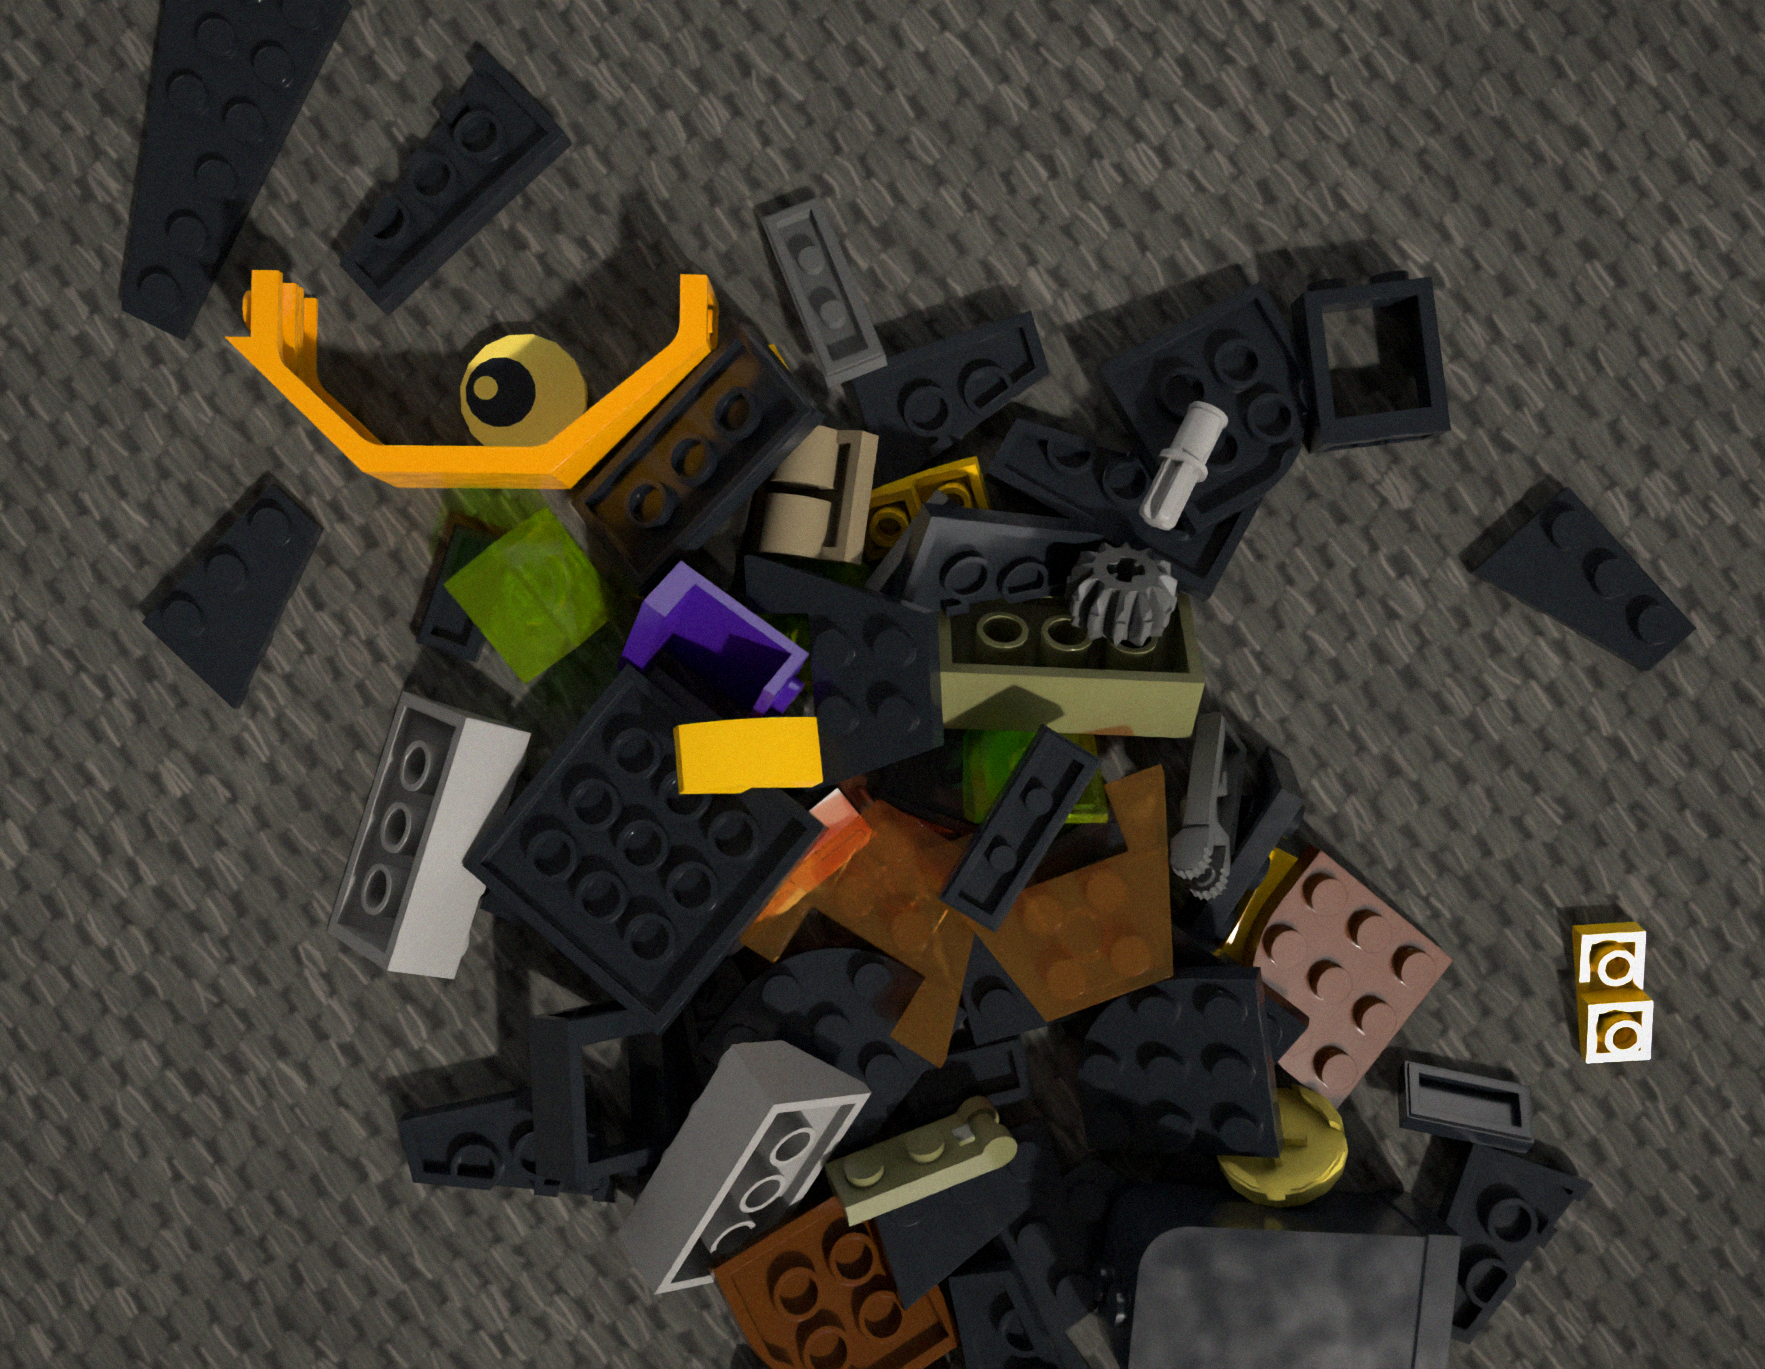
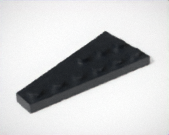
M166 0L121 307L122 311L183 341L186 340L352 8L348 0Z

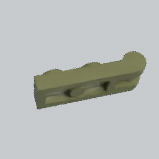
M983 1096L971 1097L960 1105L956 1114L824 1164L828 1184L849 1227L1009 1163L1017 1152V1143L1008 1128L998 1124V1113L989 1099Z

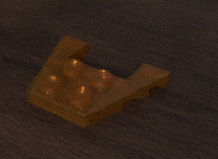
M1161 764L1103 785L1127 848L1125 852L1023 889L996 933L959 912L1046 1022L1173 976L1165 778ZM973 833L917 854L920 864L939 888Z
M878 799L800 864L738 942L775 964L808 911L814 908L925 978L892 1031L890 1038L941 1069L947 1058L977 922L940 901L936 893L963 849L883 800Z

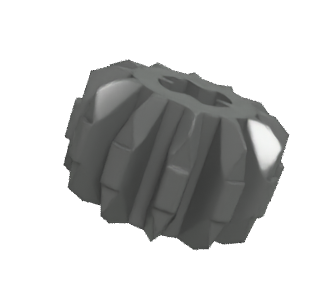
M1127 541L1121 548H1113L1107 543L1101 542L1096 552H1080L1079 558L1072 568L1071 576L1067 577L1064 597L1067 598L1065 607L1071 613V625L1087 628L1089 640L1103 636L1110 638L1115 648L1121 640H1129L1133 644L1142 647L1148 636H1161L1164 628L1168 625L1171 611H1174L1178 597V591L1176 590L1177 580L1171 576V563L1164 560H1153L1152 548L1137 551L1131 549Z

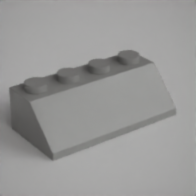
M402 691L327 932L387 971L455 979L460 959L465 954L469 945V931L480 896L486 889V886L462 865L507 812L517 777L526 763V748L531 733L499 720Z
M783 1040L732 1044L729 1050L720 1058L717 1070L700 1098L691 1106L688 1118L672 1144L662 1154L660 1164L644 1190L634 1200V1207L618 1231V1235L653 1294L713 1283L714 1281L707 1266L792 1215L872 1092L866 1084Z

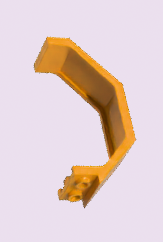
M252 270L251 290L245 292L242 305L244 322L247 329L251 331V337L224 336L362 472L396 488L573 489L623 447L718 346L719 303L707 275L680 274V323L677 335L671 344L549 442L532 447L384 445L321 385L317 374L318 299L304 298V289L299 287L297 283H283V273L279 270Z

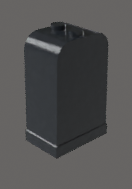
M1169 1183L1141 1184L1126 1191L1113 1205L1107 1220L1103 1260L1096 1259L1093 1265L1092 1292L1094 1299L1099 1301V1331L1120 1369H1447L1462 1236L1408 1191L1377 1190L1375 1193L1328 1191L1305 1205L1276 1208L1254 1203L1235 1191L1231 1186Z

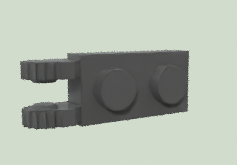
M1220 712L1198 715L1195 742H1191L1188 748V764L1190 768L1188 791L1180 803V818L1183 829L1171 839L1169 850L1172 853L1169 856L1171 860L1169 864L1174 872L1183 879L1186 878L1188 880L1186 885L1195 897L1198 896L1200 900L1204 898L1207 901L1210 898L1215 899L1218 894L1221 895L1222 890L1226 889L1225 885L1228 882L1226 877L1229 876L1231 857L1235 851L1247 754L1246 747Z

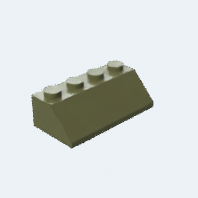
M1064 593L1009 604L1004 597L970 604L969 613L946 617L942 610L937 611L943 728L1037 732L1043 723L1057 733L1191 738L1205 681L1189 594H1178L1175 609L1171 611L1169 623L1164 628L1162 635L1148 636L1142 647L1133 644L1129 640H1121L1115 648L1111 639L1103 636L1089 640L1087 628L1071 625V613L1065 607L1067 598L1064 597Z

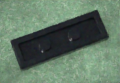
M1042 723L936 893L937 898L996 933L1103 760Z

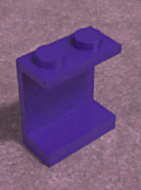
M680 561L643 601L616 669L621 672L629 663L645 675L662 654L667 652L750 713L748 718L786 717V710L805 685L796 676L809 653L687 564Z

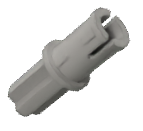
M1201 401L1190 403L1187 408V414L1170 448L1162 449L1157 459L1161 466L1139 508V514L1148 525L1163 530L1172 529L1176 525L1196 482H1203L1206 479L1208 469L1205 464L1222 429L1228 423V417L1219 408Z

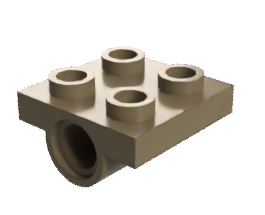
M818 425L757 488L748 555L767 554L781 560L861 565L879 436L863 430H836Z

